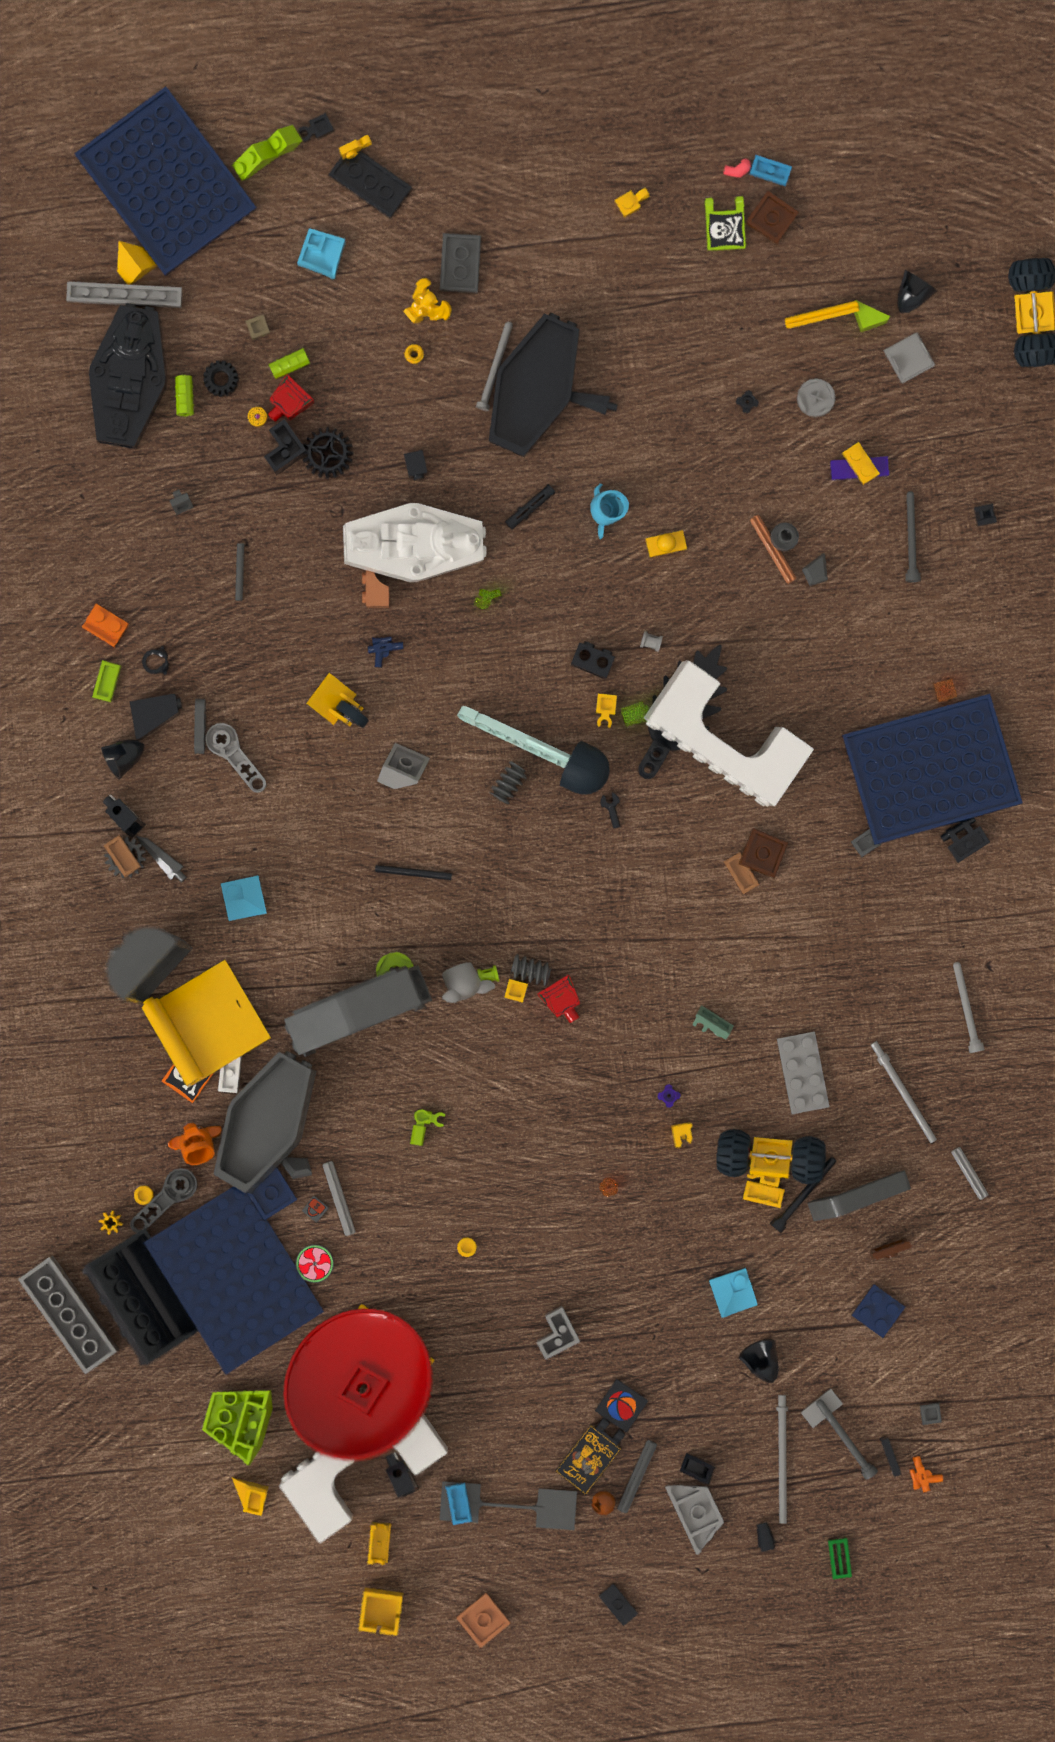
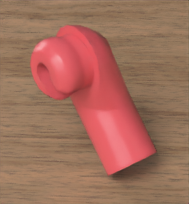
M743 159L736 167L725 165L723 175L741 178L750 171L751 162L748 159Z

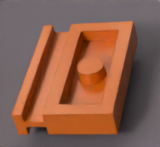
M95 604L82 628L115 648L129 623Z

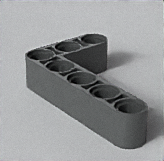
M903 1170L844 1193L819 1198L807 1204L813 1221L831 1219L911 1189L906 1171Z

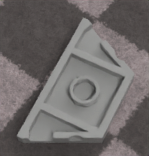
M666 1485L665 1488L694 1551L698 1555L724 1523L707 1486Z

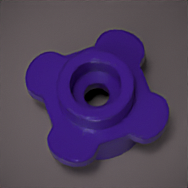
M670 1084L665 1085V1089L657 1095L658 1099L665 1102L669 1108L681 1096L679 1092L672 1089Z

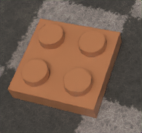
M487 1592L456 1616V1619L480 1648L511 1624Z

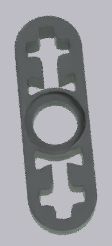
M196 698L195 754H205L206 699Z

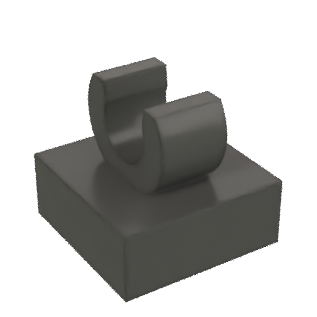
M179 489L172 492L175 498L169 501L176 515L194 508L187 493L182 495Z

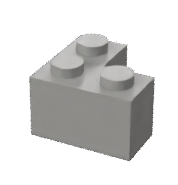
M563 1306L545 1314L553 1331L537 1340L545 1360L580 1342Z

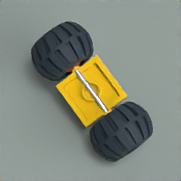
M1031 258L1014 261L1008 274L1011 287L1016 292L1032 291L1030 294L1015 295L1017 334L1030 332L1035 334L1020 336L1014 346L1015 359L1021 367H1039L1055 364V334H1040L1041 331L1055 330L1054 291L1042 293L1037 291L1053 287L1055 283V265L1049 258Z
M730 1129L722 1132L719 1136L716 1164L718 1171L729 1177H738L747 1173L751 1159V1175L789 1178L790 1163H792V1177L795 1180L804 1184H814L823 1179L826 1145L822 1140L813 1136L801 1137L795 1141L793 1155H791L793 1141L754 1137L753 1150L751 1151L750 1136L744 1131Z

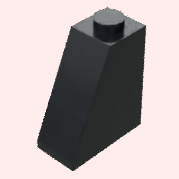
M176 694L129 701L136 740H143L180 714L179 709H182L181 698H177Z

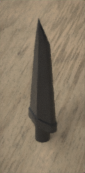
M572 391L570 402L606 415L607 409L617 411L618 404L609 402L610 396Z

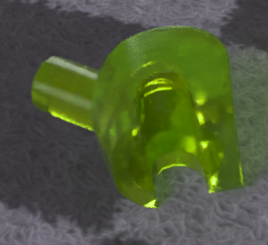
M499 588L490 592L480 589L478 595L483 598L476 597L474 605L480 609L488 608L493 598L501 596Z

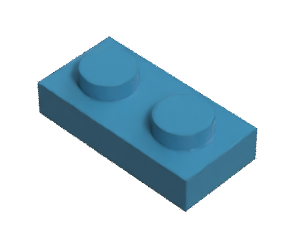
M756 155L750 175L786 186L792 166Z

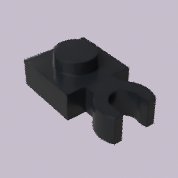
M326 113L310 120V127L303 126L298 129L299 134L302 132L308 133L307 137L303 138L304 143L309 142L314 135L318 140L334 132Z

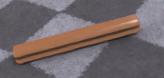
M759 515L752 517L750 520L751 524L786 583L793 582L796 577L781 551L772 545L771 534Z

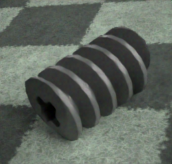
M509 761L512 768L505 767L507 774H500L503 781L497 779L498 787L492 786L491 788L494 793L489 792L505 804L510 803L507 797L514 798L511 791L518 792L515 785H523L520 778L527 779L524 773L526 771L512 761Z
M516 954L511 973H514L515 979L521 974V980L523 981L528 976L530 983L536 978V984L538 985L543 980V984L546 987L551 968H549L548 962L542 967L541 960H538L535 965L533 958L527 963L526 956L520 961L519 955Z

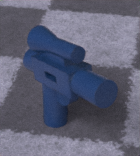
M372 637L373 646H368V653H375L374 667L382 668L383 658L389 655V651L404 649L403 642L388 643L392 641V637Z

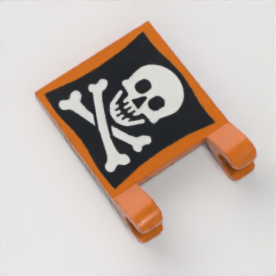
M173 1064L162 1079V1082L191 1103H194L213 1074L187 1087Z

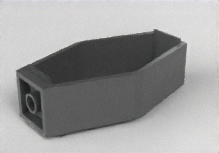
M416 965L410 968L403 966L293 1011V1016L284 1019L285 1029L291 1035L293 1049L298 1055L304 1054V1057L316 1053L315 1049L404 1012L415 1009V1012L426 1008L425 1004L433 1000L419 966Z

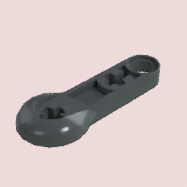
M183 1168L171 1171L165 1179L162 1191L131 1220L130 1227L132 1231L138 1233L143 1230L137 1229L134 1226L136 1219H142L145 1223L144 1228L148 1229L174 1203L192 1197L197 1189V1180L194 1174L188 1169ZM178 1179L186 1182L184 1184L185 1189L182 1190V1187L180 1189L177 1188ZM150 1206L152 1208L156 1206L157 1216L155 1214H152L147 1219L145 1216L142 1215L143 1212L145 1215H147L151 1211L149 1208Z

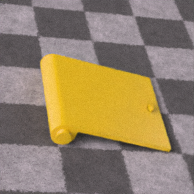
M226 960L160 999L151 997L143 1002L142 1010L187 1087L198 1083L271 1039Z

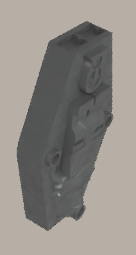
M289 1051L285 1053L278 1052L240 1091L228 1107L213 1175L245 1193H252L299 1145L303 1136L317 1071L312 1069L313 1065L305 1060H302V1062L296 1060V1055Z

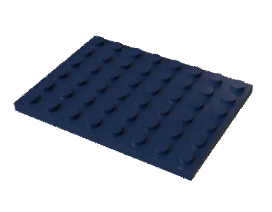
M166 86L74 153L165 276L257 209Z
M990 694L842 735L874 845L1023 804Z
M234 1186L144 1242L147 1250L225 1375L324 1312L307 1283L297 1271L295 1264L267 1219H263L248 1193Z

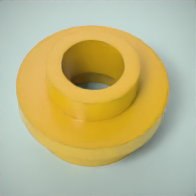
M413 344L406 348L405 358L409 363L417 364L422 361L424 352L419 345ZM413 351L418 353V356L415 358L411 357Z

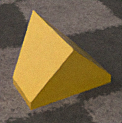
M119 241L117 272L127 285L134 284L157 267L144 247Z
M232 1477L243 1505V1512L262 1516L269 1486Z

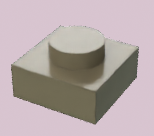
M264 315L246 321L252 340L270 334Z

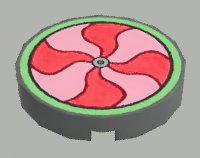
M311 1244L304 1247L296 1258L297 1271L303 1280L310 1283H319L326 1280L334 1268V1259L331 1252L319 1244Z

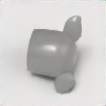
M471 962L449 968L442 974L448 989L442 996V999L450 1003L469 999L476 993L485 994L495 988V984L492 981L480 980Z

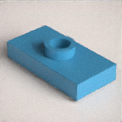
M465 1482L446 1486L453 1525L472 1522Z

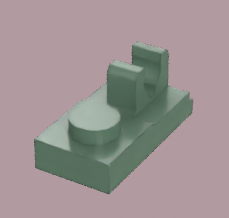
M702 1005L693 1022V1026H696L697 1023L704 1025L702 1032L710 1028L716 1036L722 1037L725 1040L734 1027Z

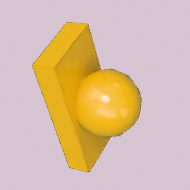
M683 530L645 539L650 558L687 550Z

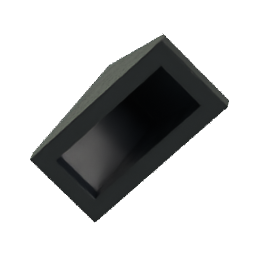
M686 1453L680 1472L709 1485L716 1466L710 1461Z

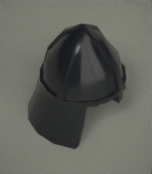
M905 270L898 292L897 305L901 314L909 313L919 308L938 290L918 276Z
M119 740L115 744L102 747L101 751L113 775L117 779H121L139 761L145 745L138 740Z
M763 1339L757 1341L740 1353L739 1359L749 1368L751 1373L767 1383H774L779 1373L776 1342L774 1340Z

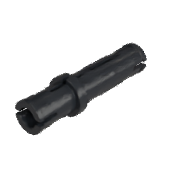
M547 484L522 507L519 506L517 511L504 522L513 530L523 520L529 519V515L555 494V491ZM542 495L544 496V497L541 498L536 504H534V505L532 506V504H533L536 500H538ZM527 508L529 509V510H527L521 517H519L518 519H516V518H517L521 513H523Z

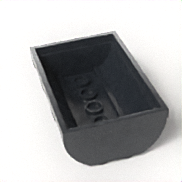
M145 1228L89 1262L81 1270L84 1275H87L100 1296V1302L102 1305L105 1304L118 1325L121 1336L126 1338L139 1359L137 1362L140 1366L149 1365L198 1332L144 1245V1242L151 1238Z

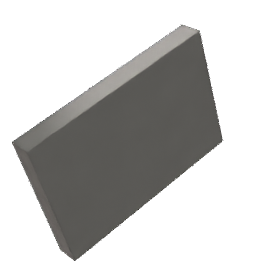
M443 233L440 291L478 293L481 235Z

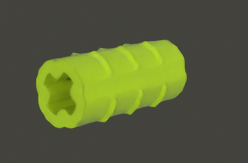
M302 348L269 363L275 379H278L291 372L294 373V371L310 364Z
M176 376L175 406L177 416L194 415L192 376Z

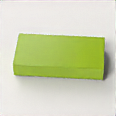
M102 660L93 698L112 702L121 665Z

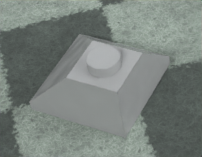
M395 743L382 767L377 782L393 789L417 784L430 758Z

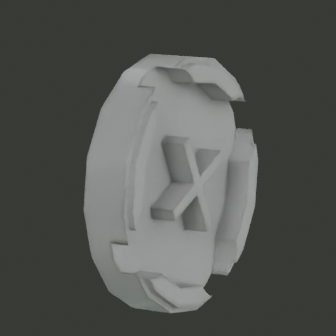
M821 379L808 380L803 383L798 391V406L808 416H824L834 406L835 393L832 386Z

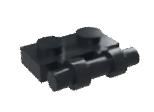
M975 818L960 821L959 824L953 828L949 827L945 830V833L940 835L943 842L948 839L952 840L953 844L947 848L957 863L990 843L980 826L974 830L970 826L976 822ZM965 829L968 834L958 839L956 834Z

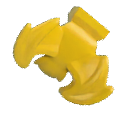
M428 278L420 279L416 283L417 287L412 296V299H415L414 302L403 312L412 323H420L423 317L426 316L430 320L444 318L446 321L452 312L450 304L442 300L440 306L436 305L439 301L435 294L427 289L431 285V281Z

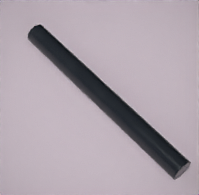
M384 865L375 866V872L442 880H451L452 873Z

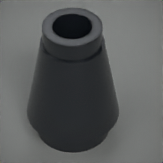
M768 1523L756 1525L758 1548L760 1547L761 1552L776 1549V1541Z

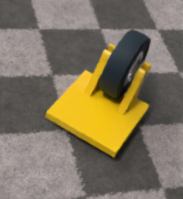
M328 673L306 703L333 725L339 719L349 727L355 723L359 727L364 728L369 721L361 713L364 708L353 700L357 694L330 673Z

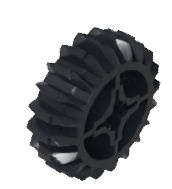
M326 427V433H323L322 429L319 428V435H316L313 431L312 436L314 439L312 440L310 437H307L306 440L310 444H303L305 449H308L304 456L308 457L304 458L303 462H310L306 468L308 470L313 468L311 472L313 475L319 471V478L323 477V473H326V479L330 478V473L333 474L334 478H337V471L341 475L344 474L341 469L342 467L347 470L349 469L346 462L352 463L353 460L348 456H352L354 453L353 451H348V449H351L353 446L352 444H346L349 441L348 437L342 439L344 436L342 431L336 435V428L333 429L332 433H330L329 427ZM329 439L325 446H315L319 441ZM335 440L343 447V455L334 450ZM330 448V449H331L330 451H331V453H333V454H332V455H328V457H326V459H325V454L322 453V452H327L328 449ZM312 451L322 457L321 466L314 462ZM340 460L336 466L326 468L330 461Z

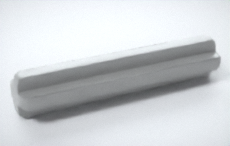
M960 1147L955 1148L951 1153L980 1200L986 1198L988 1193Z

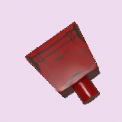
M287 374L270 398V402L275 407L268 413V416L274 422H277L283 415L290 421L312 406L314 400Z
M569 975L538 993V996L557 1018L564 1014L569 1023L580 1018L574 1007L580 1004V1001Z

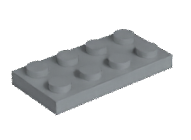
M815 1032L778 1038L777 1044L791 1114L830 1107Z

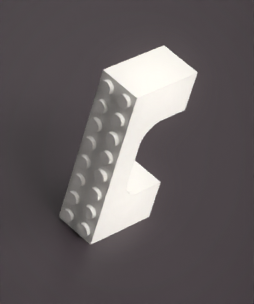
M682 661L644 716V719L647 721L646 725L654 730H661L663 737L669 741L678 742L677 746L683 751H691L694 754L693 758L701 763H708L710 770L716 774L725 775L724 779L732 785H739V790L744 794L755 796V801L763 807L776 806L814 749L785 728L775 727L756 754L750 757L741 755L711 734L702 722L703 708L720 682L690 661Z
M423 1414L413 1431L403 1441L393 1447L400 1453L414 1475L430 1466L448 1451V1447L425 1414ZM315 1452L313 1459L309 1461L307 1458L302 1461L296 1471L290 1470L285 1473L281 1478L282 1481L279 1486L320 1544L352 1521L353 1514L336 1491L334 1480L341 1470L354 1461L333 1459Z

